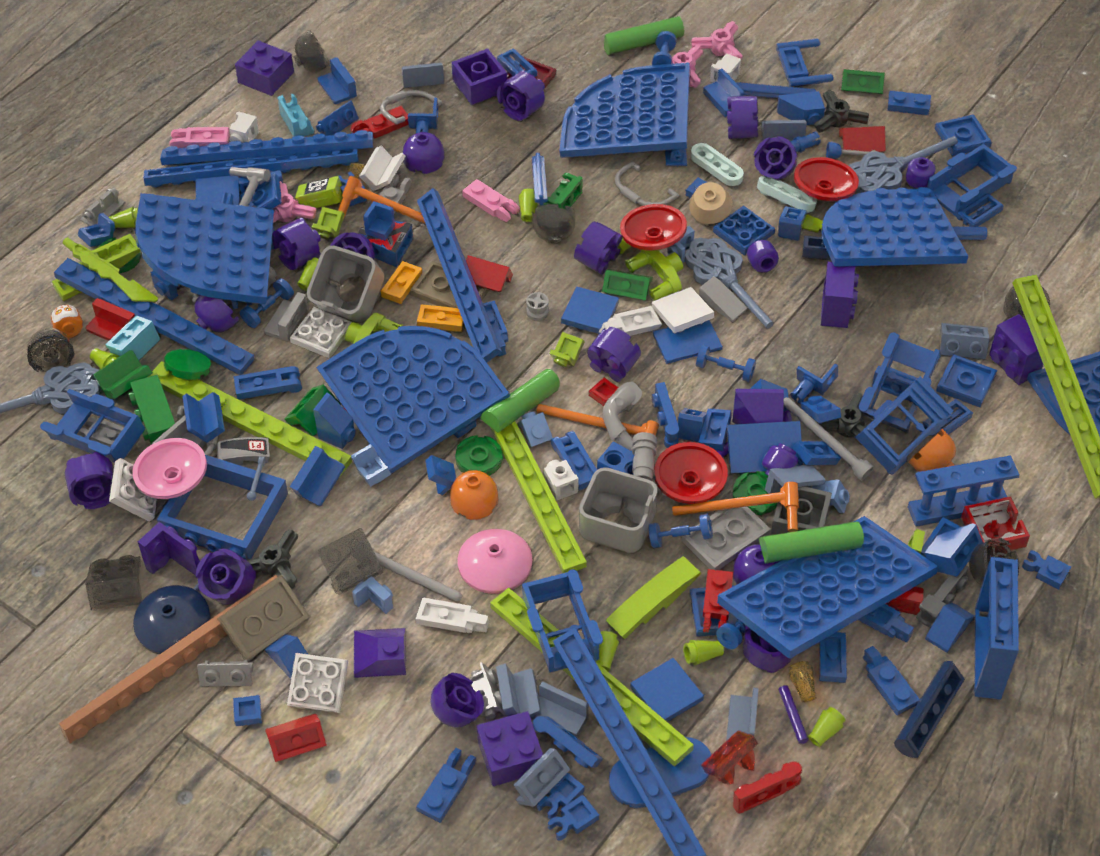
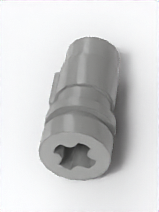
M647 432L637 433L633 436L632 454L634 455L633 475L653 481L657 437Z

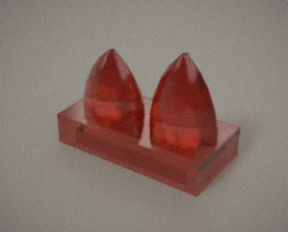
M736 731L701 766L706 774L715 776L720 782L733 784L735 765L738 764L746 770L754 771L755 755L753 748L758 745V742L754 735Z

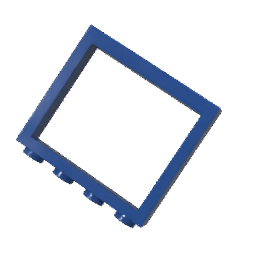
M205 455L207 460L205 477L251 491L256 470ZM261 472L255 492L268 497L243 540L175 519L192 490L181 496L170 498L157 518V522L162 523L166 527L171 526L184 540L189 539L195 545L207 548L211 552L218 551V549H228L246 560L252 559L288 495L286 480Z
M991 557L975 606L974 697L1001 700L1019 651L1018 560ZM980 612H988L987 617L980 616Z

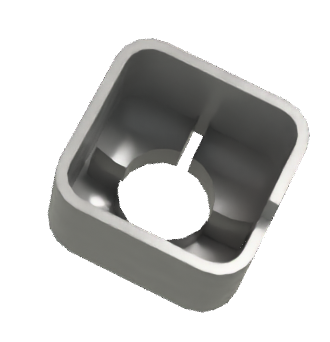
M328 246L320 255L307 289V297L322 311L354 322H364L371 316L384 281V271L369 256L337 246ZM359 276L364 280L365 284L362 296L356 301H347L346 303L341 298L340 287L330 283V281L342 285L346 279Z
M610 468L596 470L579 506V531L581 536L588 541L627 553L639 551L649 531V524L652 523L656 514L658 491L656 484L648 479ZM623 502H626L624 515L631 520L632 525L627 527L604 520L603 518L612 513H620Z

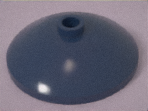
M170 585L153 591L142 600L136 609L133 627L141 645L147 650L160 655L211 620V614L205 598L198 591L183 585ZM167 610H172L170 613L165 614Z

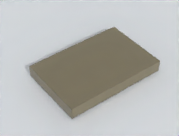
M431 261L410 289V295L436 306L458 308L442 265ZM476 286L480 298L483 300L489 289Z
M279 575L218 617L217 620L244 660H249L310 616L284 577Z

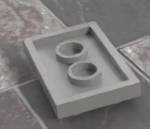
M748 507L718 510L710 516L713 529L712 539L704 540L701 530L690 532V535L682 536L681 541L709 569L719 570L737 558L738 554L746 547L759 543L760 537L769 536L771 529Z

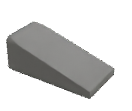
M715 276L700 287L699 296L704 302L731 322L748 310Z

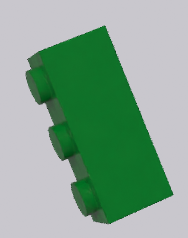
M158 374L130 382L133 392L128 393L132 406L137 405L138 409L134 410L135 414L138 415L144 424L145 430L142 433L144 441L149 440L151 445L175 424Z

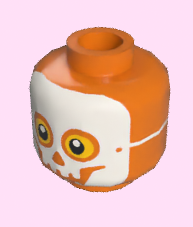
M61 305L51 314L53 330L61 338H73L81 332L83 321L78 309L75 307Z

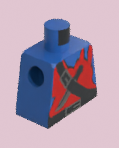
M395 221V227L385 241L366 235L364 227H361L358 231V234L365 236L374 247L375 258L394 267H398L414 239L412 223Z

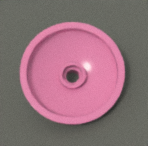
M183 438L165 439L152 444L139 455L133 467V478L138 489L149 497L157 499L175 498L186 494L200 483L206 472L207 460L203 450L195 442Z
M487 529L472 535L464 542L458 554V569L463 580L475 590L488 594H500L507 588L513 590L519 587L528 578L532 569V553L526 541L516 533L504 529Z

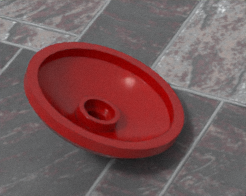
M816 157L806 159L797 165L794 172V181L798 188L809 197L820 201L836 202L849 198L857 191L859 184L858 176L851 167L831 158Z
M649 204L633 209L624 216L620 224L623 240L630 246L645 251L669 248L680 241L687 230V221L684 214L680 210L664 204Z
M683 442L670 446L660 454L654 468V477L659 489L667 497L685 504H699L712 500L722 492L728 476L727 465L722 456L713 448L696 442Z

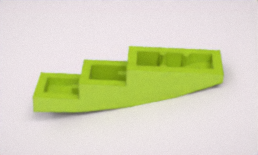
M131 234L92 250L96 253L97 257L106 260L118 269L141 252ZM58 279L52 281L54 289L63 301L81 293V291Z
M682 556L644 584L620 605L606 621L626 639L642 622L646 624L662 607L667 609L702 573Z

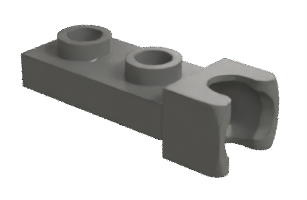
M967 565L957 577L949 575L934 596L927 595L919 606L921 611L916 616L918 621L927 627H932L942 607L953 603L956 591H962L968 583L969 578L966 575L969 567Z

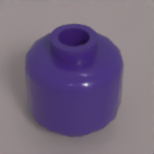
M924 157L911 160L906 172L907 183L915 189L920 187L927 188L929 178L935 175L934 163Z
M758 240L751 244L747 250L748 261L757 272H769L778 264V252L771 242L767 240Z
M781 443L778 446H771L762 461V466L767 470L765 474L768 476L770 469H786L796 466L798 458L795 454L797 452Z

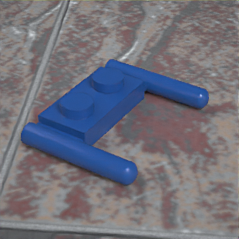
M819 39L776 44V50L790 87L833 81L834 77L832 74L808 76V70L800 49L820 46Z

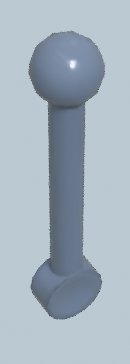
M260 456L258 459V467L251 491L247 493V499L250 501L256 499L255 491L262 467L265 465V457Z

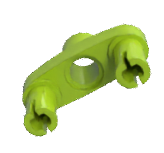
M641 250L636 256L625 260V265L628 270L630 269L631 273L648 264L664 281L649 290V294L654 301L682 290L677 272L683 270L684 267L677 253L673 252L664 256L659 250Z
M374 313L363 325L351 322L346 331L345 341L354 344L376 332L397 330L398 327L404 325L386 319L384 315Z

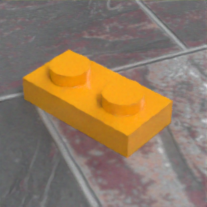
M402 261L382 288L381 297L402 304L410 289L422 275V268Z
M421 304L417 318V326L462 332L464 326L458 308Z

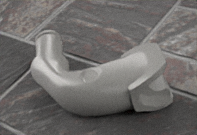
M627 382L621 385L607 400L602 414L612 442L615 441L632 451L633 438L626 432V428L621 423L618 415L625 410L630 411L641 398L642 391L634 382Z

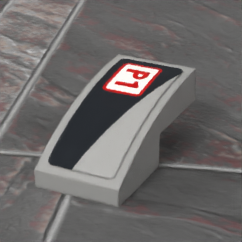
M243 437L222 440L217 443L218 459L242 466L244 460L258 462L261 456L265 457V463H267L270 458L268 438Z

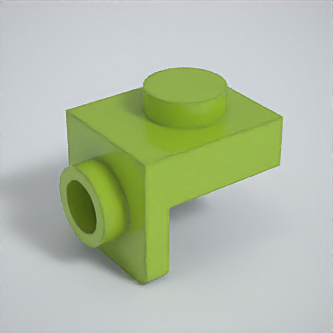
M322 207L317 224L313 223L311 228L316 230L322 239L336 238L345 214L341 211Z
M562 332L555 350L551 349L549 354L554 359V363L562 367H566L567 364L574 367L585 341Z

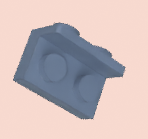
M941 323V355L952 356L955 354L960 357L986 359L990 339L987 327Z

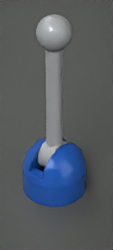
M828 142L826 148V158L837 159L841 154L864 156L869 153L866 151L843 150L835 142Z

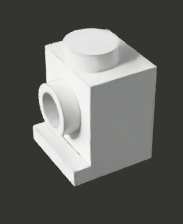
M726 53L722 60H718L716 65L713 64L711 66L710 82H717L718 70L721 68L735 81L740 75L741 59Z
M237 112V120L230 126V141L244 143L254 140L259 133L257 117Z
M553 460L549 462L544 468V478L556 501L578 493V477L573 473L566 460L561 462Z

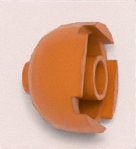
M941 429L908 462L918 472L954 466L955 464L952 460L956 455L955 443Z
M478 470L466 471L460 474L451 486V506L455 513L465 515L466 519L476 520L485 518L493 512V509L499 503L497 485L493 478L485 472Z

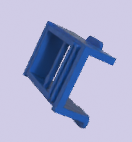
M983 144L967 155L959 153L948 160L946 168L929 178L927 188L932 189L941 206L957 217L958 212L986 194L993 193L1007 183L1010 184L1017 167L1011 165ZM977 166L992 176L991 179L972 190L957 180ZM954 182L967 193L959 196L947 185Z
M890 333L882 350V355L885 358L873 387L866 388L859 404V409L863 415L874 419L873 413L876 409H873L887 376L908 384L913 383L911 380L896 375L895 372H889L893 361L924 372L923 379L931 385L932 381L930 378L941 356L940 350L935 349V351H931L902 340L899 334ZM914 402L909 410L913 417L918 409ZM888 415L881 423L908 433L912 421L908 417L904 421Z
M920 376L894 401L887 400L873 413L874 420L855 438L889 474H894L907 462V456L928 435H935L947 423L946 418L954 410ZM909 397L933 422L926 430L923 424L919 423L900 404L905 398ZM896 407L916 425L917 430L922 432L900 455L874 430Z
M71 389L67 391V394L73 404L59 423L54 425L49 422H43L40 425L41 430L45 431L50 439L59 440L91 454L94 452L100 453L109 458L113 463L120 458L124 459L145 430L138 415L115 407L112 399L99 394L89 397ZM91 414L100 417L87 436L77 435ZM104 419L125 426L110 447L90 440V437Z
M569 570L566 573L522 584L523 601L527 607V615L532 629L537 635L549 673L568 667L556 646L550 648L547 638L565 634L573 628H576L577 631L582 630L585 638L583 639L594 660H599V645L602 644L603 637L597 622L590 620L580 596V593L583 591V585L576 570ZM569 596L579 625H572L570 628L545 634L535 604Z

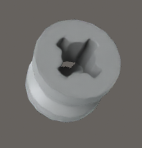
M534 292L527 297V316L531 320L541 321L547 318L549 314V299L547 295L541 292Z

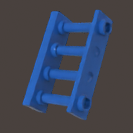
M1011 455L917 472L915 476L923 497L920 500L909 501L908 510L915 527L939 523L943 517L947 520L960 519L964 506L1007 497L1003 488L1004 481L1019 478L1020 474ZM993 483L990 487L980 488L983 484ZM970 487L968 491L957 492V489ZM946 491L945 495L933 497L934 493Z

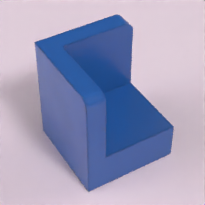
M373 201L363 216L365 234L385 241L395 227L394 209Z

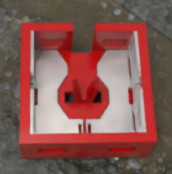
M1011 496L964 506L961 516L964 525L976 524L983 541L977 550L979 557L1025 548L1027 546L1030 535L1023 520H1018L1015 530L1012 524H1015L1019 512Z

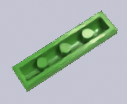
M680 16L605 34L604 50L607 55L654 44L656 43L657 36L663 31L672 32L676 38L683 37L685 33L683 21Z
M551 369L543 370L510 393V397L484 411L481 415V420L499 433L555 393L560 386L559 377Z
M850 522L760 537L759 542L764 562L771 563L861 548L864 543V534L859 522Z

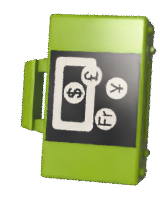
M339 176L299 185L295 199L298 200L300 205L314 208L340 203L342 199L340 187L342 184Z

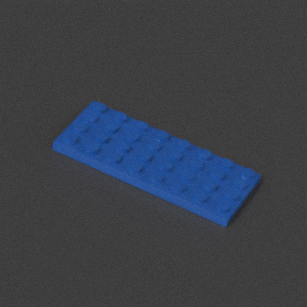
M863 516L854 521L859 522L863 530L864 543L861 548L780 561L718 595L717 603L791 659L936 575L938 566L866 516Z

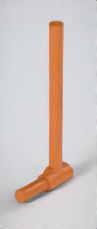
M349 176L338 211L346 215L351 200L360 196L372 202L375 201L390 206L394 211L426 224L422 213L362 188L363 185L360 179Z
M538 404L537 413L543 412L544 415L606 428L603 418L543 404ZM653 420L647 421L641 427L621 422L626 428V432L633 435L647 432L656 436L659 429V424Z
M786 482L778 493L673 506L672 512L674 516L781 502L787 509L788 532L798 531V483Z

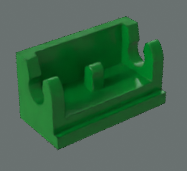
M564 173L562 177L568 179L570 183L562 180L558 188L548 197V201L540 206V211L561 219L583 193V177Z

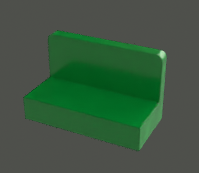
M843 69L841 90L883 94L885 73Z
M607 269L602 292L647 300L649 285L653 277Z
M129 350L94 373L93 376L106 397L116 399L132 388L130 382L147 378L153 372L148 365H141L135 353Z
M324 384L311 388L284 420L291 426L300 424L309 435L314 436L317 434V427L313 409L324 395L328 393L340 405L341 403Z

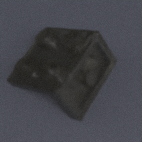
M362 528L341 537L317 551L332 581L331 586L338 595L355 588L360 582L366 581L371 576L374 578L384 573Z
M125 555L114 560L101 558L90 563L85 584L91 611L139 605L142 602L139 583L140 556Z

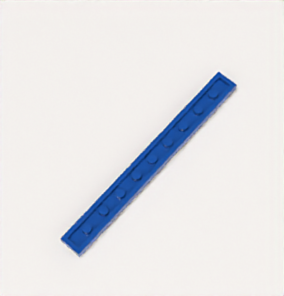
M360 130L352 134L338 132L328 136L325 134H316L313 137L299 135L292 137V139L276 137L268 141L254 139L250 142L232 141L221 145L220 143H210L207 146L192 144L185 148L170 146L162 150L160 159L161 165L373 148L374 139L373 132Z
M357 149L149 169L144 170L143 179L145 186L160 187L168 183L179 185L185 181L196 182V179L231 176L229 173L231 167L268 169L270 172L281 170V173H285L291 169L309 170L317 166L328 168L334 164L352 165L354 162L359 161Z
M432 188L419 198L417 203L473 348L487 363L502 351L439 192Z
M67 258L54 271L56 279L94 299L99 298L130 311L135 316L137 315L152 321L157 332L191 350L206 355L210 360L239 375H242L254 361V355L154 302L132 301L112 280L101 278L98 273L89 270V268L70 258Z
M573 628L553 640L674 856H707L577 629Z

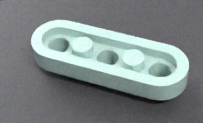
M698 143L692 147L691 159L696 164L728 186H737L742 183L744 172L741 167L708 144Z
M765 176L759 177L757 188L762 194L772 196L782 204L807 210L806 213L815 210L817 200L809 197L801 190L780 180L769 179Z

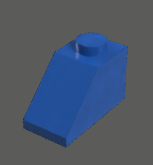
M819 91L778 96L777 113L790 120H806L807 125H813L824 117L825 107Z
M326 393L313 409L318 439L343 449L355 436L354 421L351 415L330 394Z
M972 523L938 535L924 553L928 560L938 566L937 572L957 577L982 545L983 541L977 525Z

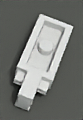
M652 306L614 314L613 318L608 319L607 322L602 324L603 326L599 332L604 328L607 330L609 327H615L631 336L660 329L662 323Z
M422 598L416 616V624L464 633H472L473 630L487 632L489 619L487 615L478 614V611L473 610L472 606Z

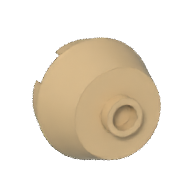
M714 182L700 185L689 202L692 216L699 223L706 226L723 221L729 216L733 206L730 194L721 185Z

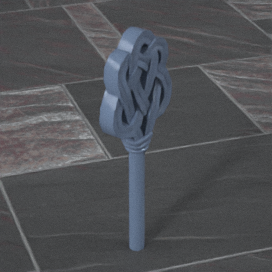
M953 136L906 157L887 158L884 153L869 152L864 155L860 162H854L849 165L856 172L859 179L858 188L855 193L874 191L877 188H885L887 190L900 188L902 172L907 168L911 160L918 157L926 158L958 144L957 138Z
M695 238L690 244V249L685 253V263L694 270L693 277L695 281L703 285L715 276L728 289L734 291L767 329L771 328L774 324L772 320L738 284L736 274L742 268V255L728 248L721 239Z
M84 362L67 368L63 366L53 367L43 377L45 386L38 387L30 395L0 403V413L33 403L39 405L51 403L54 411L65 414L73 404L67 394L69 389L89 397L95 394L100 395L102 389L93 376L99 369L92 368L90 364Z

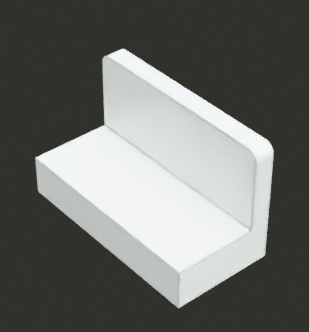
M379 146L374 150L359 177L372 191L380 189L391 183L406 156L401 153L392 157L382 146Z

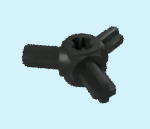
M828 89L823 93V98L827 104L824 117L818 120L814 127L817 132L821 133L831 126L843 127L848 121L867 124L869 113L850 110L851 106L845 100L838 99L835 92Z
M863 394L853 395L849 405L841 409V418L818 424L825 430L836 429L837 433L844 437H856L865 428V422L862 420L863 413L859 409Z
M288 529L277 545H271L263 549L259 558L248 559L247 561L251 564L255 573L262 572L264 575L269 574L271 577L282 575L290 588L293 589L298 580L290 570L291 564L289 560L291 555L289 552L297 541L298 534Z

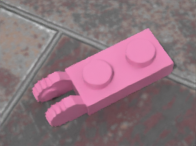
M187 127V129H174L171 132L173 139H171L169 146L185 148L192 144L207 146L210 143L228 144L230 129L228 127Z
M478 179L462 190V195L465 199L493 217L496 216L505 222L511 219L510 213L516 215L520 212V207L516 202L507 199Z

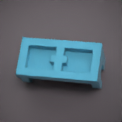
M291 94L292 101L290 103H286L283 95L277 97L280 115L293 137L299 135L305 137L314 134L311 122L298 105L296 96Z
M136 315L105 345L111 353L119 356L132 350L138 360H140L160 340V337L152 321Z

